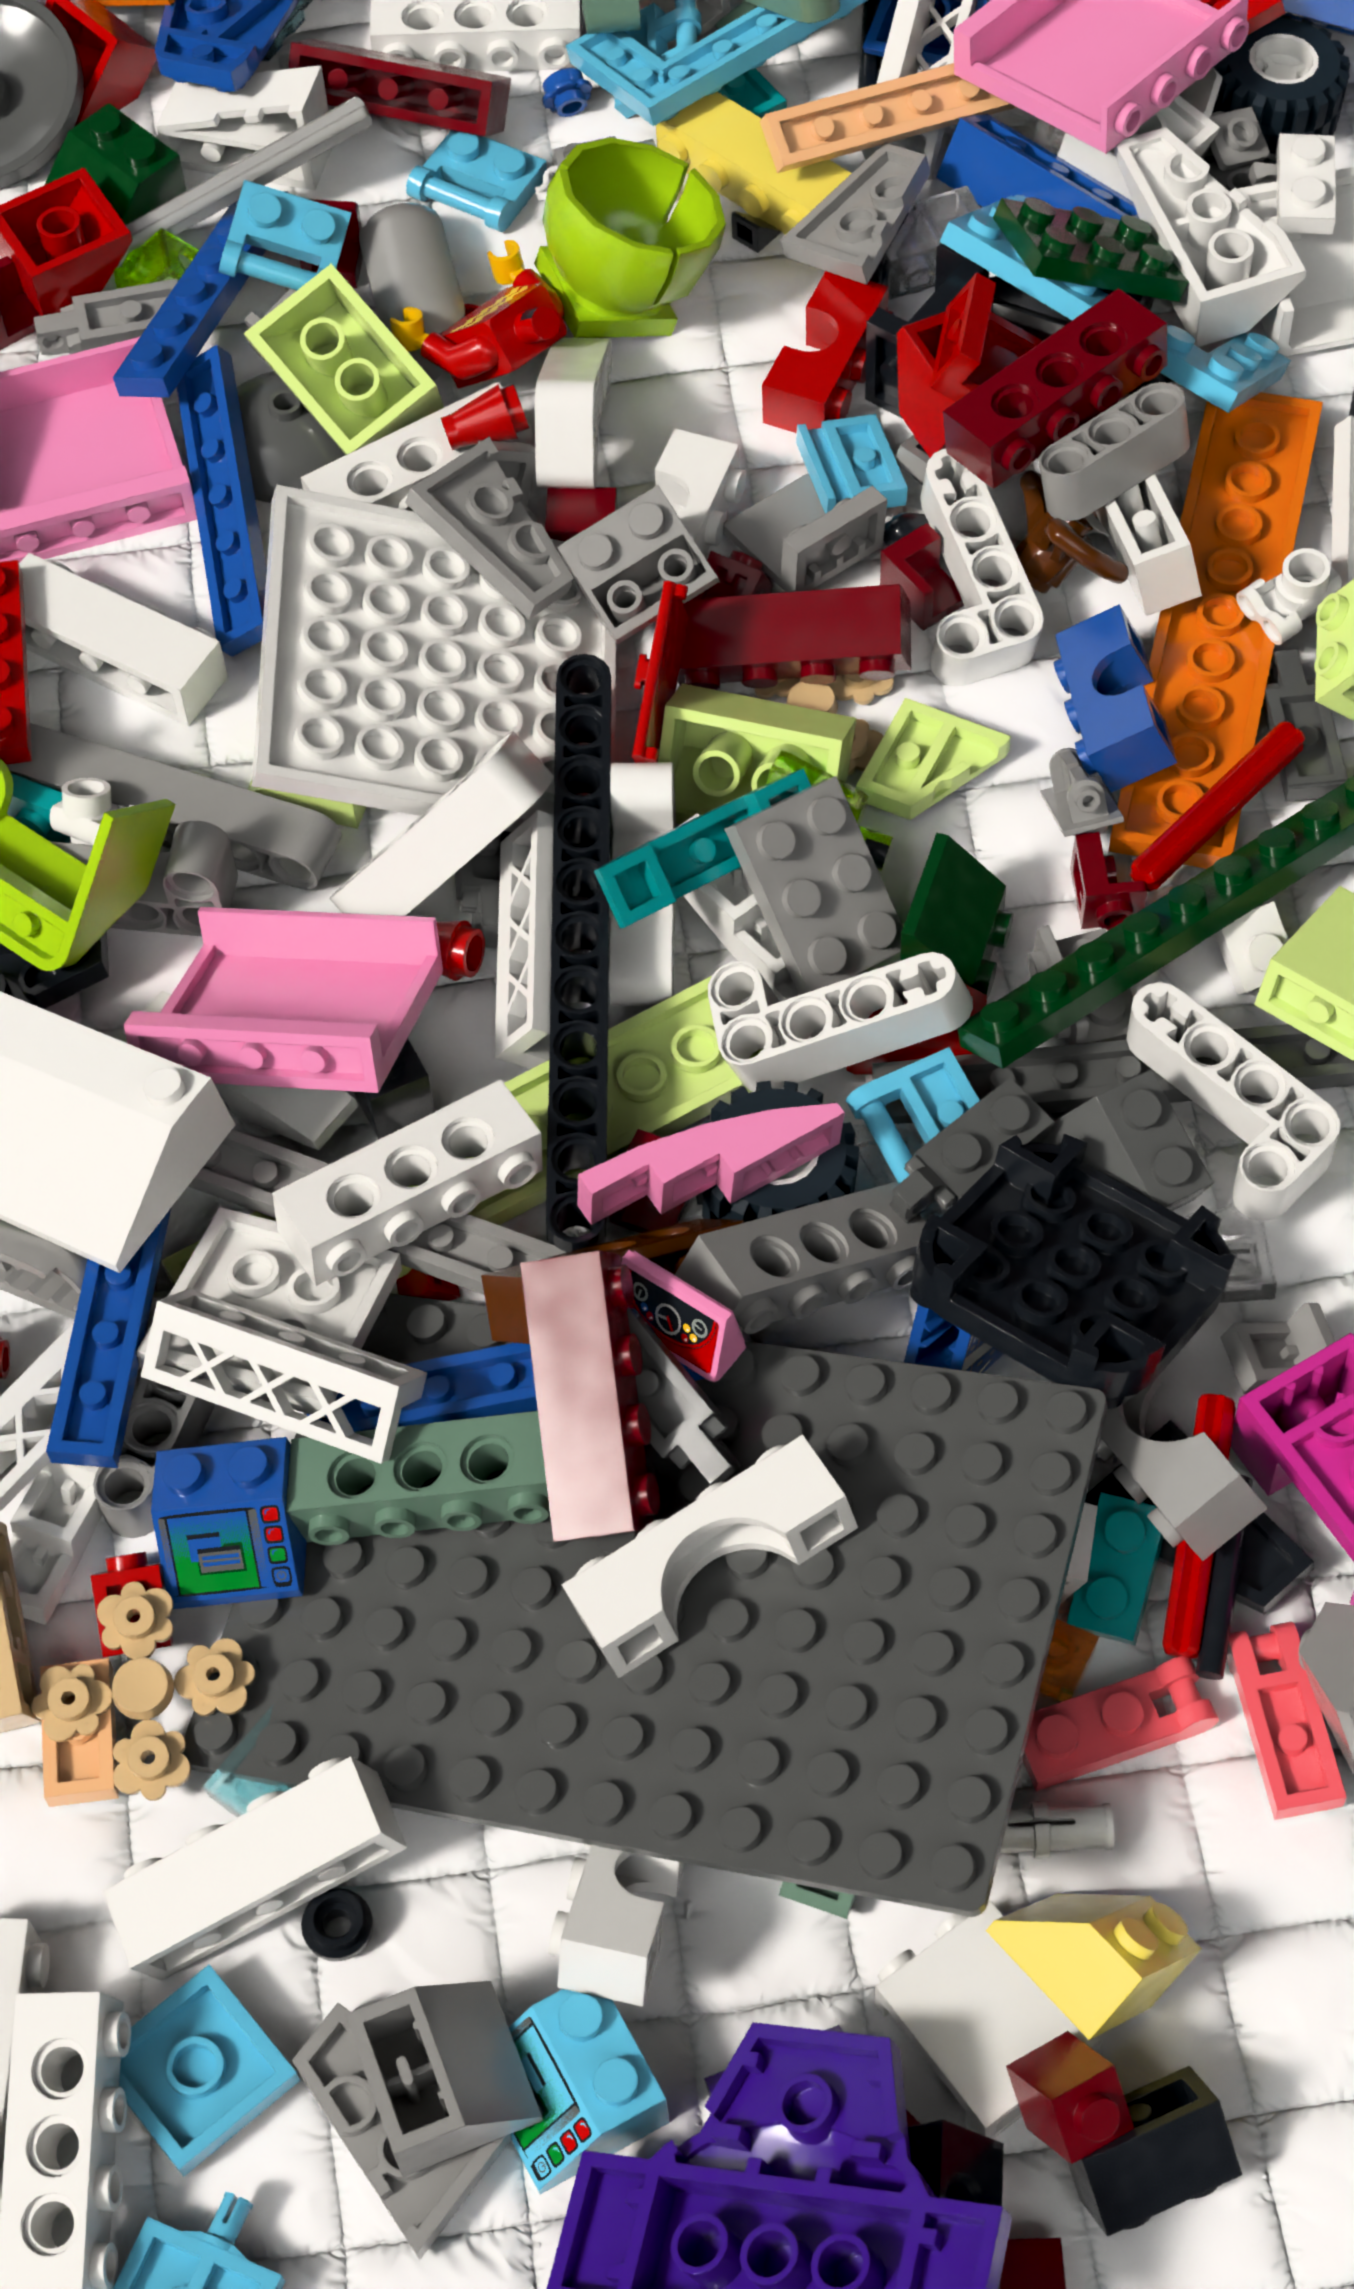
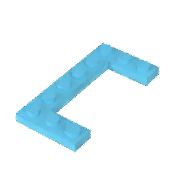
M840 0V8L833 16L816 23L799 22L758 6L666 61H663L624 31L599 34L586 33L565 46L570 63L652 126H655L662 121L675 117L680 110L704 96L716 93L723 85L748 70L760 67L767 59L789 46L806 40L811 33L828 23L847 16L854 8L868 0Z
M1015 195L1014 197L1009 196L1006 199L1024 202L1028 197ZM1000 201L949 221L939 241L1070 320H1074L1109 295L1097 287L1034 277L993 219ZM1167 325L1168 366L1163 368L1160 373L1229 413L1281 380L1291 360L1278 353L1279 346L1273 340L1258 333L1240 334L1207 353L1194 345L1195 339L1191 334L1179 327Z

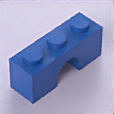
M1118 604L1055 634L1061 658L1054 661L1053 664L1062 687L1067 694L1071 693L1072 698L1064 701V706L1073 728L1078 734L1082 735V739L1075 742V748L1087 774L1092 775L1098 772L1112 793L1176 764L1177 759L1166 721L1144 685L1154 680L1143 642L1121 605Z

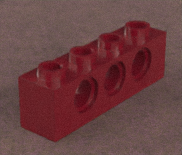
M1118 288L943 411L946 453L992 489H995L1013 475L1020 474L1027 469L1031 462L1040 457L1042 451L1049 445L1117 404L1125 395L1145 381L1154 379L1163 368L1168 366L1167 322Z

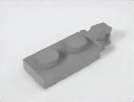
M176 278L72 297L73 304L61 308V312L34 317V327L41 354H73L140 337L179 280Z

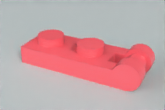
M1292 1621L1271 1625L1270 1633L1249 1636L1245 1630L1230 1633L1226 1658L1228 1668L1234 1676L1274 1820L1340 1808L1344 1806L1347 1798L1321 1709L1315 1699L1307 1673L1302 1669L1299 1662L1300 1637ZM1276 1660L1282 1670L1260 1675L1257 1663Z
M1179 1656L1162 1663L1149 1672L1034 1711L1023 1762L1035 1791L1043 1790L1191 1738L1213 1728L1219 1722V1718L1211 1701L1201 1698L1195 1684L1200 1677L1196 1675V1668L1192 1659ZM1170 1695L1177 1710L1172 1714L1159 1717L1153 1700Z

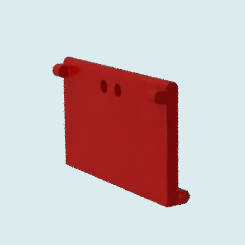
M664 581L650 659H647V654L639 655L634 689L641 690L642 686L645 687L632 752V758L635 763L658 762L665 705L676 691L689 619L682 600L687 598L688 586L676 584L672 581Z

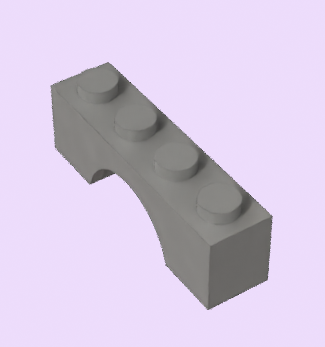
M1158 1377L1152 1384L1136 1395L1126 1396L1119 1407L1107 1409L1097 1453L1105 1462L1116 1455L1122 1465L1113 1474L1138 1504H1141L1149 1497L1157 1506L1147 1517L1168 1543L1175 1548L1185 1540L1200 1559L1204 1561L1268 1508L1205 1432L1183 1440L1170 1442L1146 1439L1145 1422L1147 1412L1155 1394L1163 1383Z

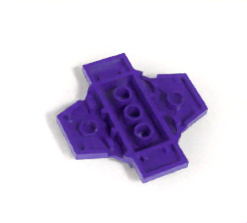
M752 2022L705 2104V2107L711 2114L699 2133L690 2137L681 2145H677L671 2139L650 2159L592 2151L582 2152L546 2289H998L1012 2216L1003 2206L935 2197L925 2178L911 2163L900 2048L891 2038Z

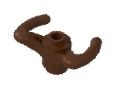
M1034 470L1024 472L1020 478V487L1025 499L1027 535L1016 547L1015 551L1031 587L1043 594H1046L1052 586L1057 589L1078 563L1112 583L1121 584L1125 582L1129 575L1128 567L1092 546V541L1087 536V533L1093 530V527L1085 517L1073 521H1064L1060 518L1052 517L1046 510L1041 474Z

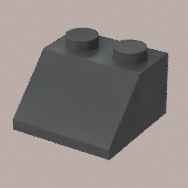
M1152 1069L1093 1097L1054 1121L1053 1129L1049 1135L1039 1142L1061 1145L1064 1134L1087 1142L1083 1163L1171 1211L1194 1201L1214 1184Z

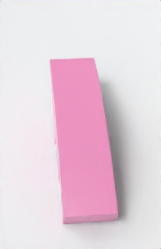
M838 1103L770 1109L705 1123L642 1144L578 1174L577 1206L588 1222L593 1225L647 1195L662 1215L715 1185L719 1187L729 1203L732 1204L840 1144L845 1112Z

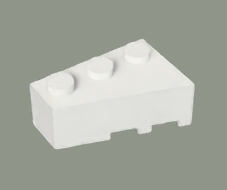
M322 66L257 72L253 74L243 88L236 92H220L214 87L191 82H176L156 126L159 140L179 154L182 169L218 174L328 112ZM333 148L272 181L271 184L315 191Z

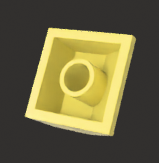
M1057 1893L994 1920L986 1930L1088 2040L1150 2009L1202 1949L1187 1934V1925L1177 1912L1163 1903L1156 1902L1151 1896Z

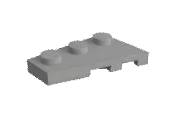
M885 142L780 239L785 257L867 285L931 173L926 155Z

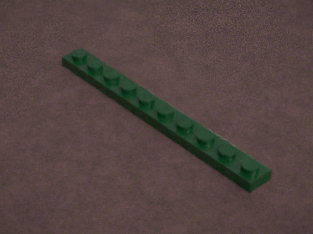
M1354 775L1318 800L1306 804L1302 810L1275 827L1263 831L1257 838L1232 854L1220 858L1214 865L1184 884L1172 888L1168 894L1141 911L1129 915L1123 922L1093 941L1081 945L1075 952L1050 968L1033 975L1029 981L1002 998L984 1006L981 1011L971 1016L961 1027L957 1028L960 1046L1002 1069L1352 847L1354 845Z

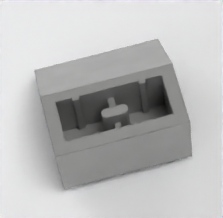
M656 485L557 547L577 586L600 622L617 644L657 621L664 581H672L676 584L688 586L687 598L682 600L683 604L719 582L717 575L659 485Z
M491 1981L415 1986L344 2014L393 2155L403 2177L543 2121Z

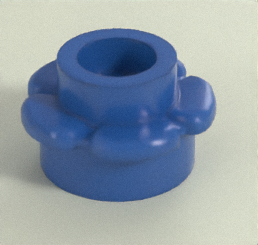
M566 68L558 70L549 75L543 82L545 93L542 98L543 106L548 109L550 108L551 112H557L561 117L577 115L586 108L587 102L591 98L592 84L584 79L579 69Z

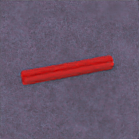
M1289 721L1278 723L1132 862L1131 879L1133 881H1145L1148 892L1157 890L1303 750V742L1306 737L1302 730L1295 728Z
M1203 1394L1198 1399L1193 1436L1205 1432L1221 1453L1229 1460L1236 1412L1234 1399L1221 1394ZM1185 1540L1176 1547L1162 1645L1167 1655L1196 1659L1200 1649L1214 1553L1202 1561Z

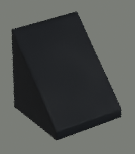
M735 211L731 213L732 238L757 253L781 233L779 229L760 218Z

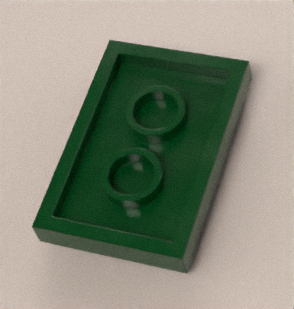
M1032 197L1026 198L1024 202L1001 198L993 216L999 228L1034 277L1114 291L1119 288L1126 293L1177 302L1180 301L1188 284L1187 279L1173 262V255L1162 248L1152 235L1150 225L1139 218L1129 215L1122 216L1120 220L1103 217L1097 212L1081 206L1074 207L1072 211L1054 208L1049 203Z

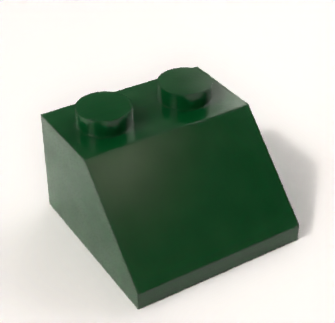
M110 103L68 131L44 184L46 185L85 167L125 225L187 191L179 154Z
M936 833L901 932L900 961L929 952L943 954L951 960L964 984L987 995L988 999L997 969V962L990 961L994 947L1003 949L1006 947L1014 913L1004 911L1006 885L949 835Z

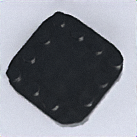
M1064 1134L1061 1145L1043 1143L1022 1145L1020 1138L1015 1135L999 1145L994 1165L941 1218L933 1213L929 1216L922 1229L913 1264L911 1297L920 1306L932 1309L944 1320L1054 1383L1101 1390L1106 1397L1107 1409L1117 1408L1123 1403L1126 1396L1136 1395L1152 1384L1215 1312L1224 1294L1237 1255L1230 1253L1229 1247L1218 1233L1222 1219L1201 1205L1188 1220L1083 1163L1087 1142Z

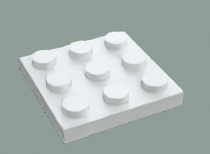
M219 1207L168 1296L191 1289L361 1349L402 1271L400 1253L386 1250L364 1261L354 1272L345 1276H335L316 1286L277 1231L276 1221ZM151 1327L136 1351L140 1368H143ZM171 1334L165 1365L187 1373L201 1366L202 1363L189 1339ZM212 1348L216 1356L224 1353L223 1351ZM234 1356L221 1364L235 1390L249 1394L262 1387L248 1360ZM272 1369L276 1378L284 1374ZM204 1373L201 1376H199L201 1378L210 1380L207 1373ZM294 1377L280 1385L293 1410L313 1414L322 1409L309 1382ZM332 1391L333 1394H334L335 1397H336L338 1393L335 1392V1391ZM264 1394L261 1397H259L262 1400L270 1402L267 1394Z

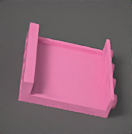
M991 0L953 29L954 75L1107 154L1126 137H1131L1135 134L1139 127L1158 111L1168 107L1179 94L1195 81L1204 78L1209 70L1227 55L1237 51L1243 45L1249 31V23L1247 21L1248 0H1231L1220 10L1199 0Z
M140 337L0 372V562L18 560L20 563L28 553L42 559H47L197 520L190 480L186 467L182 464L162 397L119 396L113 380V376Z
M200 907L198 917L204 945L161 1012L132 1011L124 1023L128 1044L209 1076L214 1084L379 1093L443 972L436 917Z

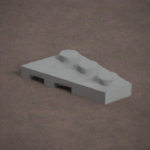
M488 437L412 486L405 503L527 619H531L567 594L574 577L543 525L532 521L520 501L523 495L522 490L514 477L506 478L496 461L499 452L491 438Z
M338 2002L295 2055L292 2063L418 2259L421 2260L512 2138L509 2134L403 2177L393 2155L344 2015L351 2011Z

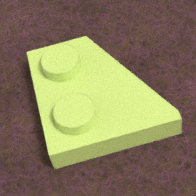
M905 698L856 784V800L912 820L1004 759L1010 750L1011 736Z

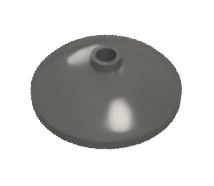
M275 371L258 375L237 387L255 500L272 503L276 485L303 489L302 476L346 455Z

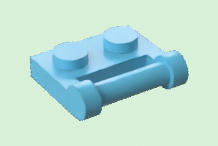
M451 130L423 166L418 165L412 169L407 180L406 193L409 197L422 202L432 199L484 220L485 226L499 232H504L536 192L535 187H539L543 183V175L547 170V163L544 159L484 136Z
M244 180L218 273L235 278L237 272L298 290L328 265L332 264L337 268L351 212ZM245 244H249L317 265L319 268L317 273L243 251Z
M950 1047L856 1088L846 1098V1103L855 1119L864 1120L898 1184L909 1176L904 1168L905 1164L913 1156L885 1106L900 1099L926 1144L980 1101Z

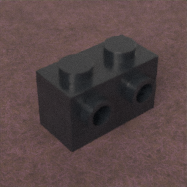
M1190 2065L1125 2094L1124 2097L1134 2129L1076 2163L1070 2164L1068 2162L1080 2201L1107 2237L1121 2230L1137 2228L1145 2224L1156 2214L1189 2199L1205 2197L1214 2192L1218 2186L1242 2176L1220 2101Z

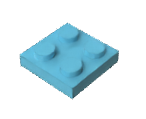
M210 1964L131 2027L130 2048L127 2055L121 2057L119 2087H122L125 2092L127 2105L183 2177L301 2081L294 2068Z

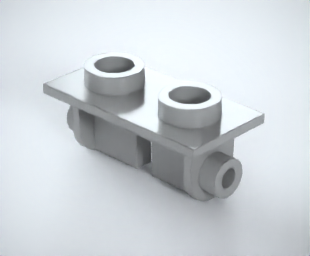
M1063 748L1058 750L1052 756L1049 763L1053 787L1040 790V793L1063 836L1068 837L1075 836V834L1094 832L1102 834L1108 830L1110 825L1124 822L1122 813L1099 776L1089 778L1076 749Z

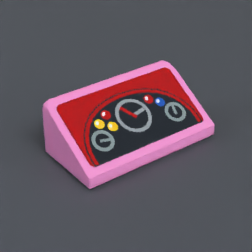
M628 1250L622 1257L621 1265L625 1264L630 1270L634 1286V1301L631 1306H627V1309L632 1308L639 1312L680 1363L710 1382L720 1380L746 1349L745 1340L734 1312L636 1251Z

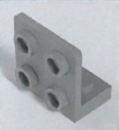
M805 474L724 523V535L744 554L760 561L764 565L762 570L785 592L810 591L883 547L887 498L871 486L852 498L841 500L831 511L825 514L809 474Z

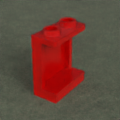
M978 272L975 273L946 307L930 388L954 401L964 397L1042 342L1041 339L991 312L996 283Z

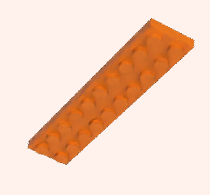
M1260 392L1229 413L1208 401L1206 402L1180 524L1191 544L1202 596L1160 611L1149 660L1154 681L1144 685L1166 721L1177 763L1121 788L1117 807L1123 815L1124 822L1113 825L1109 852L1138 857L1255 746L1275 644L1266 636L1257 621L1250 620L1241 611L1236 600V594L1257 579H1263L1267 582L1281 574L1285 558L1294 551L1323 402ZM1242 808L1183 865L1208 869L1220 858L1232 854Z

